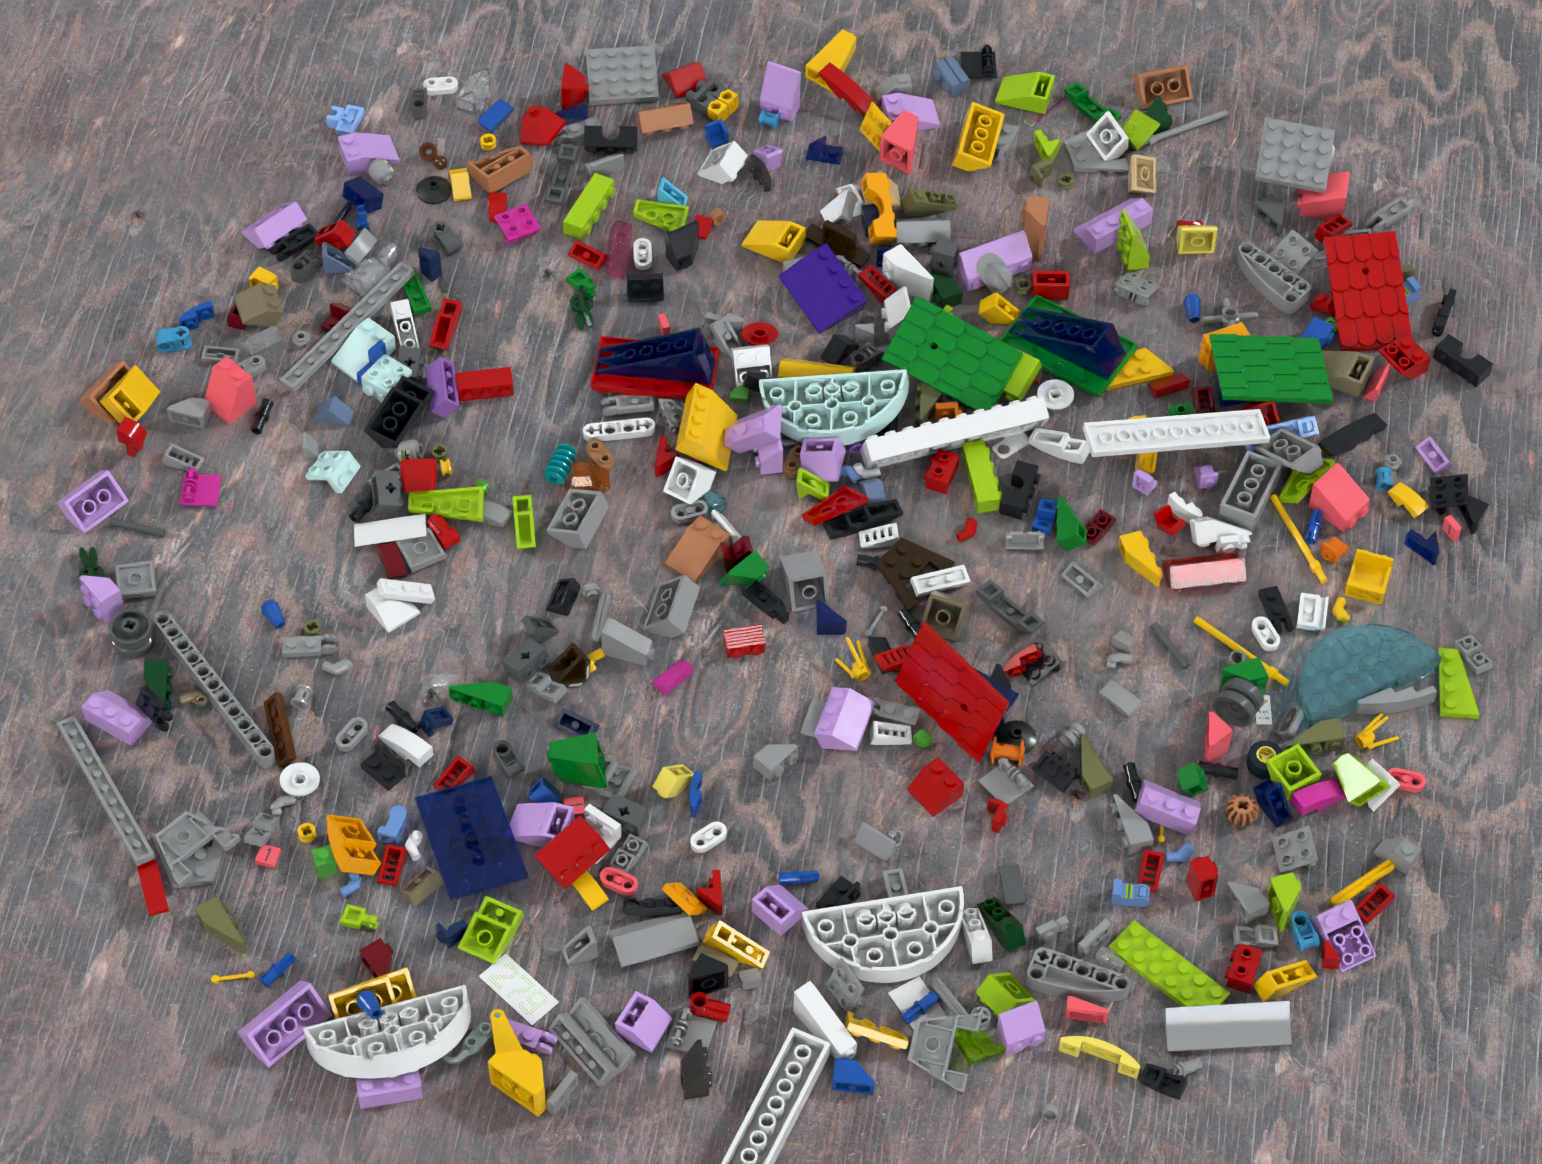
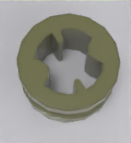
M1070 173L1061 174L1058 178L1059 187L1063 190L1072 189L1074 187L1073 175Z
M1019 278L1016 281V293L1021 296L1030 294L1031 281L1027 278Z
M437 444L432 447L431 457L435 458L437 463H440V460L446 461L448 459V449L445 445Z
M317 620L307 621L304 624L305 636H320L322 633L320 622Z

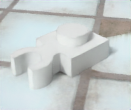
M1237 535L1219 537L1214 548L1216 553L1227 554L1233 552L1235 548L1246 549L1248 547L1246 543L1251 541L1248 535L1240 537Z

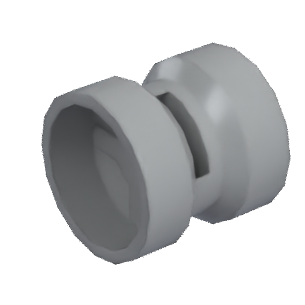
M1074 721L1070 722L1066 728L1067 730L1062 731L1058 737L1059 741L1069 749L1075 748L1078 740H1081V736L1086 735L1085 729Z

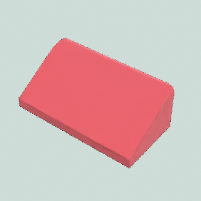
M1386 364L1375 371L1363 395L1364 398L1374 402L1377 400L1389 376L1390 364Z

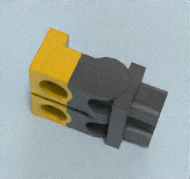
M711 79L707 83L700 80L696 85V93L692 90L686 93V101L691 104L692 110L706 115L713 121L719 119L725 121L728 115L730 116L739 107V95L719 84H715Z

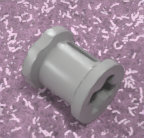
M298 684L295 697L291 699L290 704L296 709L305 710L308 706L309 696L313 694L312 688L305 684Z

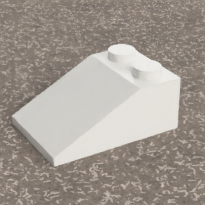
M901 244L883 254L882 275L897 290L907 287L908 295L918 296L928 302H932L934 278Z

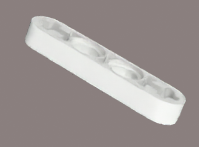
M638 418L590 423L584 426L583 437L588 442L593 440L601 442L648 437L655 433V422L651 418ZM630 426L633 430L626 432L624 428ZM612 428L615 432L608 434L605 430Z

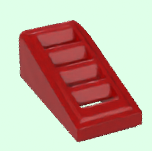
M1339 214L1319 225L1315 238L1323 243L1324 237L1341 236L1352 227L1353 223Z
M871 264L858 275L860 280L880 303L884 302L897 290ZM870 272L872 275L867 278L866 275Z
M904 645L875 654L874 659L883 671L901 669L910 646Z
M457 755L433 784V787L449 798L473 774L475 769L470 763ZM460 766L465 769L463 772L458 769ZM456 772L460 776L457 778L452 773ZM450 777L455 782L452 784L447 780V778ZM443 782L450 787L448 790L441 785Z
M386 844L377 883L397 887L407 854L405 847ZM390 854L399 855L400 857L399 859L390 857ZM388 861L397 862L398 865L396 866L387 863ZM386 868L396 870V873L388 872L385 870ZM384 875L392 876L394 881L383 879Z
M1144 850L1138 884H1142L1143 880L1153 882L1154 886L1147 885L1150 887L1151 892L1157 893L1164 853ZM1147 859H1148V860H1152V861H1157V862H1158V865H1157V864H1153V863H1148V862H1146V861H1147ZM1145 866L1156 868L1157 871L1147 870ZM1144 873H1145V874H1150V875H1155V879H1154V878H1150V877H1145V876H1144Z
M1380 882L1355 907L1359 918L1368 925L1395 900V895ZM1379 893L1385 898L1384 901L1377 896ZM1373 898L1380 903L1379 906L1372 901ZM1369 903L1375 910L1372 911L1366 904ZM1362 908L1370 914L1368 917L1360 911Z

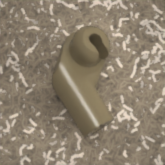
M197 690L179 695L181 705L192 702L198 706H204L208 702L207 696Z

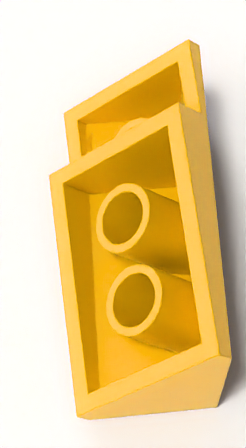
M783 358L780 360L777 378L855 373L856 367Z
M407 967L328 995L335 1019L364 1012L357 1005V996L365 990L376 994L380 1007L417 998Z

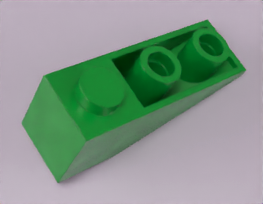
M1058 495V504L1056 505L1057 543L1066 551L1086 545L1087 529L1070 504L1061 495Z
M496 682L450 685L448 688L449 698L453 701L464 703L474 709H482L492 715L504 717L513 699L512 688Z

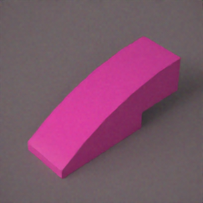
M1339 779L1328 780L1292 793L1291 803L1299 814L1304 816L1314 810L1319 812L1345 799L1346 795Z

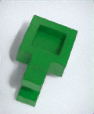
M580 268L566 277V282L575 290L580 291L583 289L585 294H589L592 298L596 296V292L593 291L595 285L591 283V277Z

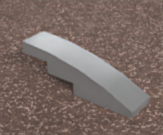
M1434 686L1416 692L1413 687H1409L1395 693L1392 687L1357 700L1355 713L1385 714L1415 709L1433 703L1437 690Z

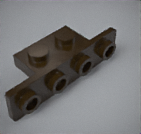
M826 220L823 223V229L814 224H811L806 229L805 239L818 246L827 243L835 255H843L848 262H852V264L859 268H862L870 259L869 253L856 247L857 235L836 223Z

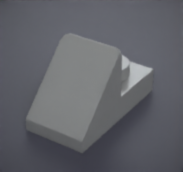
M726 316L720 317L709 325L716 337L711 341L712 344L728 357L731 356V348L743 347Z

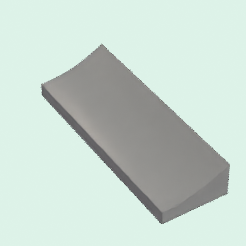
M1290 1001L1165 1008L1163 1011L1167 1053L1290 1046L1292 1044Z

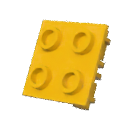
M871 102L859 130L880 151L881 136L892 122Z

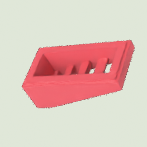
M1073 996L1067 997L1065 1019L1107 1023L1108 1009Z

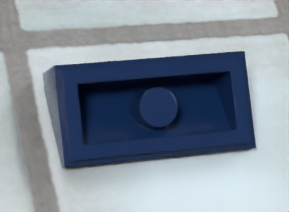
M422 247L418 248L420 273L433 282L442 275L440 253Z
M562 708L555 724L556 727L575 736L596 733L600 727L599 724L565 708Z

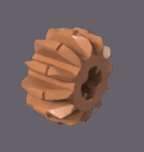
M1242 793L1239 794V797L1233 795L1231 800L1226 802L1225 815L1228 816V822L1234 821V826L1241 824L1242 828L1245 826V823L1251 826L1253 821L1257 820L1259 813L1256 799L1250 800V794L1246 797H1243Z

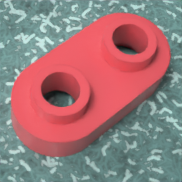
M1400 768L1388 770V773L1400 783V786L1397 788L1398 790L1418 793L1425 787L1426 778L1419 772Z
M606 867L600 872V883L605 888L624 896H632L637 892L638 881L633 875L614 867Z

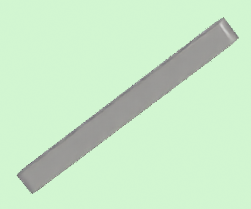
M164 610L155 613L153 620L157 634L207 696L208 700L262 768L272 767L276 762L272 744L170 613Z

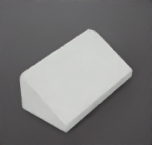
M712 510V523L730 534V545L732 546L741 536L721 513Z

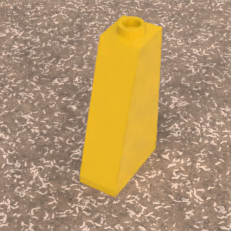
M842 29L806 64L805 77L833 93L819 76L818 72L829 62L845 72L856 50L857 37Z

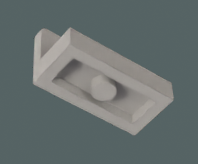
M616 153L585 164V169L590 178H592L594 173L608 176L625 170L624 155Z

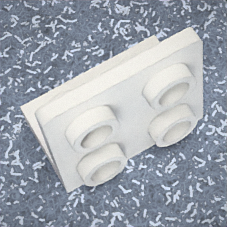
M589 804L584 809L585 821L601 836L611 849L621 838V824Z

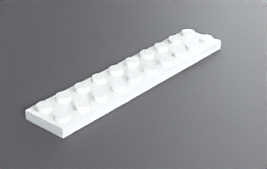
M1260 409L1084 423L1082 427L1092 457L1269 443L1271 439Z

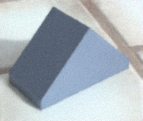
M323 242L322 260L324 274L352 272V261L347 258L344 252L327 242Z
M333 396L318 404L313 420L349 427L354 411L336 396Z
M874 477L857 482L860 492L868 498L869 502L866 504L886 501L882 480Z

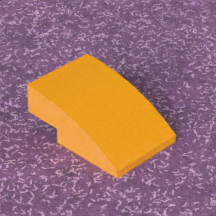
M328 814L326 817L328 838L333 856L341 872L374 876L381 862L373 851L377 844L362 820Z

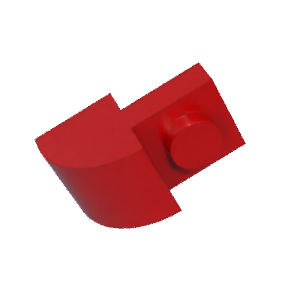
M124 417L116 430L118 441L126 444L128 456L135 458L137 453L143 449V441L147 437V432L136 421Z

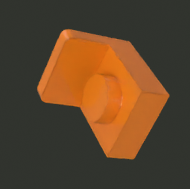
M958 402L935 403V420L946 417L954 419L957 415L962 414V409H958Z
M1334 536L1328 543L1324 541L1321 544L1319 554L1325 560L1335 564L1349 551V546Z

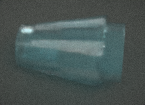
M711 490L701 496L711 512L716 510L722 513L727 507L725 498Z

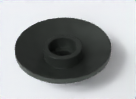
M439 176L426 177L416 187L418 198L427 204L442 203L450 197L452 192L449 181Z
M1009 721L998 730V743L1021 745V740H1024V754L1035 746L1036 733L1029 724L1023 721Z

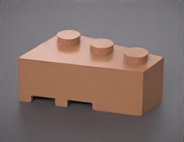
M517 146L499 152L500 155L490 158L489 155L484 156V160L474 163L473 160L468 161L470 178L488 193H494L533 171L531 154L522 146Z

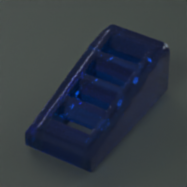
M588 104L556 111L555 114L560 118L587 119Z

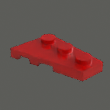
M843 486L803 513L802 518L805 522L816 526L869 501L866 495Z

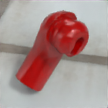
M1178 220L1176 228L1184 225H1203V222L1201 220Z

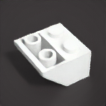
M767 344L731 348L736 387L743 385L747 372H765L766 378H773L770 348Z

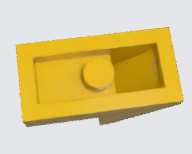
M467 168L449 170L454 201L472 199Z

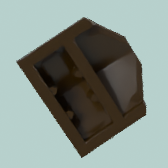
M572 642L546 671L558 683L565 685L566 688L582 686L589 679L591 660Z

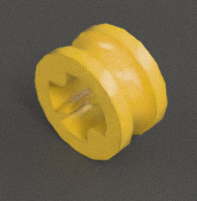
M485 134L480 138L481 148L484 151H492L496 148V137L494 135Z
M449 458L446 461L440 460L442 476H445V474L452 475Z
M304 823L298 827V837L301 842L311 843L315 840L316 830L314 825ZM307 830H309L310 833H311V834L307 833V835H304V834H303V832H304V831L306 832Z

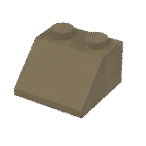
M257 284L234 296L243 325L276 327L284 313L274 285Z
M935 590L930 593L922 623L925 621L941 637L957 641L966 621L971 602Z

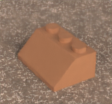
M1176 65L1132 74L1135 92L1143 109L1149 108L1157 96H1160L1166 105L1193 99L1188 65Z
M687 102L634 111L639 132L645 133V136L653 135L657 130H662V133L670 132L674 127H679V130L687 129L690 124H694L691 106Z
M1028 195L1027 203H1023L1022 213L1025 214H1022L1021 225L1024 226H1021L1020 231L1024 230L1026 233L1031 254L1041 261L1050 198Z
M124 360L113 363L79 401L92 415L113 425L117 420L99 401L131 368Z

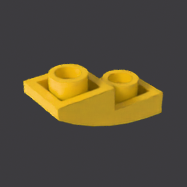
M1401 482L1387 492L1399 507L1403 504L1414 519L1429 508L1428 504L1415 491Z
M588 871L571 884L592 911L609 900Z

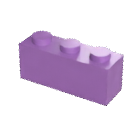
M439 357L426 367L428 388L435 391L430 399L431 412L446 418L460 406L454 363Z

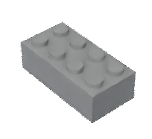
M1247 450L1220 504L1218 518L1254 531L1280 477L1282 464Z

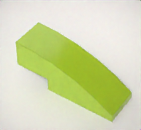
M531 495L512 496L517 549L536 548Z

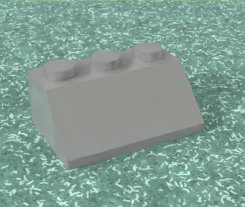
M950 219L894 220V227L897 228L895 240L896 243H900L902 246H911V243H918V246H928L929 242L937 243L938 238L951 242Z
M1283 428L1270 436L1269 443L1258 444L1254 447L1255 451L1291 469L1308 474L1323 465L1318 445Z
M569 488L546 530L547 533L571 548L587 549L609 508L603 493L600 491Z
M686 575L658 584L643 631L669 638L684 634L693 613L692 610L698 598L700 587Z

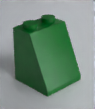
M596 733L549 742V750L546 751L548 762H552V772L557 774L560 782L607 788L605 756Z

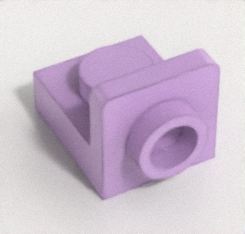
M1212 464L1193 467V474L1198 489H1209L1217 486L1219 476L1217 472L1214 473Z
M1137 469L1133 475L1132 487L1148 496L1157 486L1158 482L1149 473Z

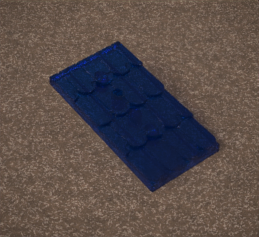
M492 776L415 797L422 823L450 901L529 878ZM463 818H466V819H468L469 821L464 822V821H462V819H463Z

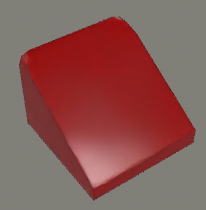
M696 214L694 221L697 220L699 222V238L707 240L713 228V219Z
M1325 940L1322 949V967L1325 969H1338L1341 959L1331 943Z

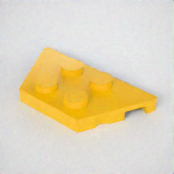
M1147 348L1137 349L1107 387L1106 391L1173 376L1174 370Z

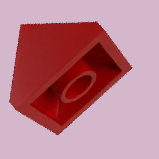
M692 62L662 73V77L677 99L686 96L689 90L697 92L696 85L700 80L707 83L701 62Z

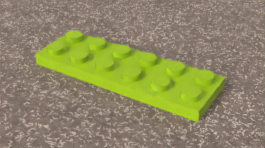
M1135 920L1108 946L1109 952L1181 1007L1222 1005L1230 997V992Z

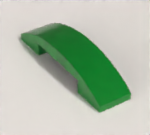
M1079 82L1064 89L1065 94L1074 106L1093 122L1097 123L1107 111L1112 114L1116 121L1122 119V115L1113 108L1106 109L1091 98L1089 90Z

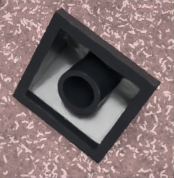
M700 953L688 975L689 1000L697 992L709 994L728 988V965Z

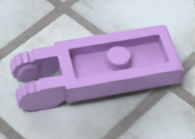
M507 1019L522 1048L547 1055L551 1054L553 1050L551 1046L540 1041L555 1044L558 1038L554 1034Z

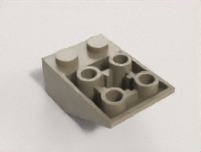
M1322 351L1330 387L1359 397L1372 372L1375 358L1353 351Z

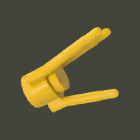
M846 637L848 646L856 660L852 664V671L838 658H835V661L850 675L852 680L856 678L858 681H863L871 674L860 641L857 640L856 643L861 656L860 660L850 638Z
M1380 713L1361 732L1356 734L1354 739L1361 749L1367 747L1370 751L1374 747L1399 740V737L1396 736L1373 743V740H1375L1373 731L1389 719L1388 716L1377 722L1383 716V713Z

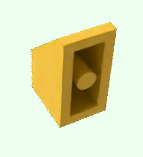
M997 292L980 300L979 315L990 324L1011 326L1020 315V310Z

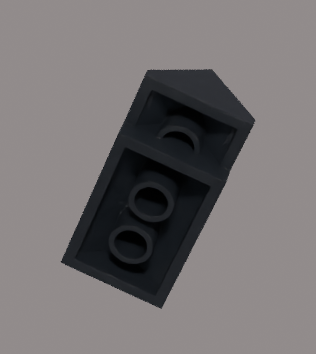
M402 375L396 386H392L364 431L381 448H397L435 391Z

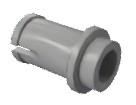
M1198 1057L1186 1062L1178 1061L1174 1065L1175 1073L1179 1077H1186V1074L1201 1071L1203 1068Z

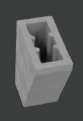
M607 618L601 632L604 654L647 667L649 659L652 660L655 654L652 640L612 618Z

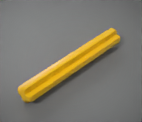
M1387 859L1332 896L1329 901L1330 905L1334 906L1350 900L1393 871L1395 864L1390 859Z

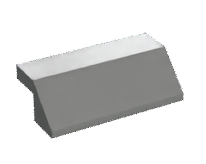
M681 910L679 914L663 915L608 931L609 939L614 945L616 958L621 967L700 945L691 916L684 910Z
M580 997L569 1013L558 1014L548 1028L599 1087L624 1071L636 1055L585 997Z

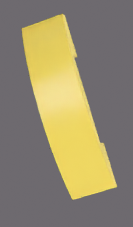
M1067 1036L1060 1039L1058 1051L1077 1058L1080 1051L1118 1064L1117 1072L1135 1079L1139 1076L1140 1065L1137 1061L1113 1044L1084 1036Z

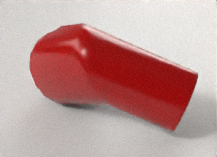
M967 518L964 522L966 523L965 530L956 533V538L959 542L976 534L978 524L974 518Z

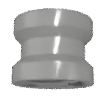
M975 1007L971 1014H983V1022H981L979 1032L982 1033L990 1027L991 1013L985 1007Z

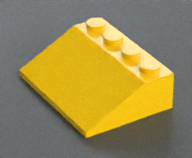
M695 383L685 399L675 450L727 471L731 449L724 446L725 429L737 421L738 415L713 390Z

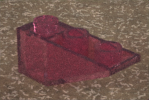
M619 220L614 221L609 231L606 275L624 279L632 239V223Z

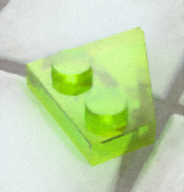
M957 1029L955 1042L969 1065L1002 1055L1006 1050L1004 1046L1000 1045L998 1047L991 1042V1037L979 1031V1033Z

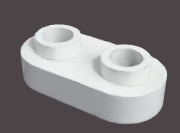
M451 76L429 78L424 81L423 89L427 87V95L431 96L453 94L458 90V81Z
M639 238L633 244L634 265L639 270H647L652 266L651 242L646 238Z
M1256 617L1252 621L1251 631L1260 646L1269 652L1277 650L1280 644V637L1273 625L1265 617Z
M712 822L692 835L690 839L691 849L696 853H705L718 845L727 836L726 826L721 822Z

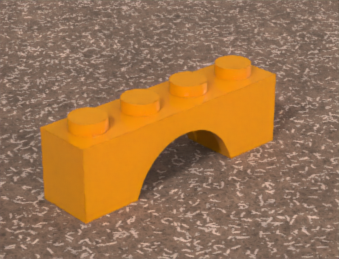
M866 173L861 180L863 197L871 200L879 211V218L873 220L868 228L870 245H891L897 237V228L894 227L895 213L892 212L890 181L887 180V173Z

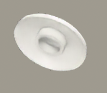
M1052 379L1043 382L1039 386L1037 398H1044L1046 408L1061 410L1073 402L1074 391L1068 383Z
M308 763L291 764L280 775L281 788L292 796L308 795L318 787L320 782L318 770Z

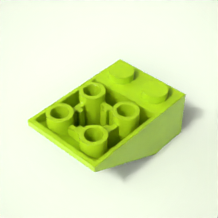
M1032 72L1005 76L1002 79L995 103L1046 114L1054 90L1055 75Z
M1122 209L1121 217H1119L1120 228L1117 229L1118 241H1116V249L1121 253V262L1126 266L1127 271L1148 268L1150 255L1141 232L1126 210Z

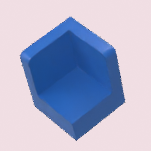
M722 119L705 125V138L711 149L729 143V132Z
M542 777L529 789V798L534 803H557L560 800V792Z

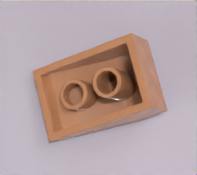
M700 515L687 528L665 561V565L681 576L686 575L696 583L722 556L720 543L730 545V534Z

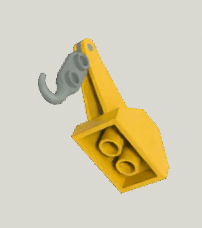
M495 1009L490 1014V1021L480 1023L464 1039L461 1049L456 1056L450 1057L446 1054L442 1058L449 1064L460 1063L466 1057L478 1053L493 1037L496 1053L488 1061L491 1084L539 1117L547 1109L542 1060L538 1055L523 1050L504 1011Z

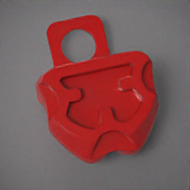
M435 458L401 460L400 473L404 492H421L437 489V463Z

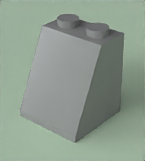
M817 550L779 557L781 576L792 612L830 605L827 572Z

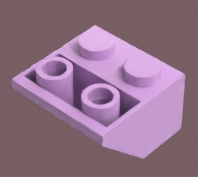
M804 438L800 451L801 468L826 482H838L846 450L839 438Z
M85 575L79 577L81 582L79 587L84 594L82 599L87 607L91 606L93 608V613L97 619H102L107 624L115 614L125 610L121 591L110 578Z
M781 885L767 886L752 899V912L780 936L802 918V912L809 911L803 903Z
M635 991L615 1022V1031L621 1038L652 1053L671 1024L672 1018L655 1000Z

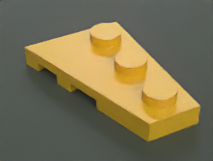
M847 1011L845 1023L846 1029L851 1035L856 1037L863 1035L869 1037V1040L872 1042H884L889 1047L897 1050L907 1048L909 1042L907 1035L885 1026L877 1028L871 1020L866 1018L863 1020L853 1018L854 1013Z

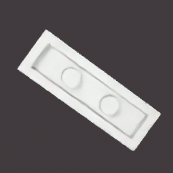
M964 565L914 576L910 579L916 597L928 595L935 590L940 592L969 585L971 582Z
M382 578L377 582L380 597L384 599L432 604L435 600L431 584Z

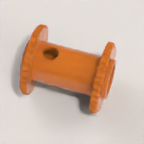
M993 737L990 751L991 764H994V758L1000 759L1004 757L1005 759L1019 761L1018 767H1021L1024 760V740H1021V745L996 743V737Z

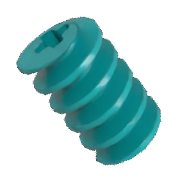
M568 444L557 445L550 458V462H548L544 470V477L554 485H564L565 479L568 477L567 474L570 473L574 465L573 463L576 461V450Z

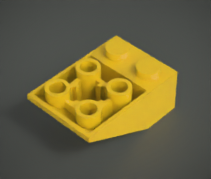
M758 220L741 246L783 263L794 259L805 243L806 227L791 221Z
M134 365L99 402L120 424L124 417L137 422L159 395L160 390Z

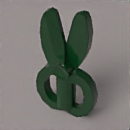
M589 294L574 295L570 299L571 309L578 312L577 327L580 331L583 329L584 319L590 328L593 327V317L590 310L593 308L594 301ZM585 299L590 303L588 306H586ZM575 300H578V307L574 305Z
M80 547L79 556L85 567L80 570L79 577L85 573L88 576L96 577L95 570L100 572L99 577H105L104 570L97 565L98 557L95 548H90L88 557L85 549Z

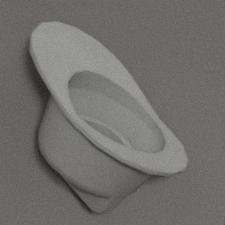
M986 253L978 260L977 272L991 292L1002 293L1010 287L1012 273L998 255Z

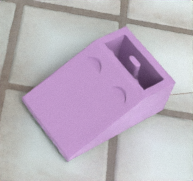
M555 802L517 804L505 838L543 848L575 820L574 807Z
M1352 900L1341 902L1309 917L1322 946L1325 940L1329 941L1339 955L1341 961L1338 969L1341 973L1377 956Z

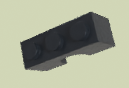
M584 126V149L588 150L589 153L605 151L612 154L616 153V151H623L625 154H632L638 150V128L620 126L618 137L608 140L603 136L602 126Z
M1448 334L1435 346L1433 358L1449 368L1453 373L1465 379L1468 383L1478 387L1490 375L1493 363L1480 354H1477L1472 359L1461 357L1463 343Z
M1017 460L1012 472L1011 486L1018 487L1019 490L1006 488L1001 501L1000 514L1022 520L1023 514L1028 513L1030 506L1028 501L1033 499L1035 494L1034 485L1039 484L1041 474H1038L1039 466Z

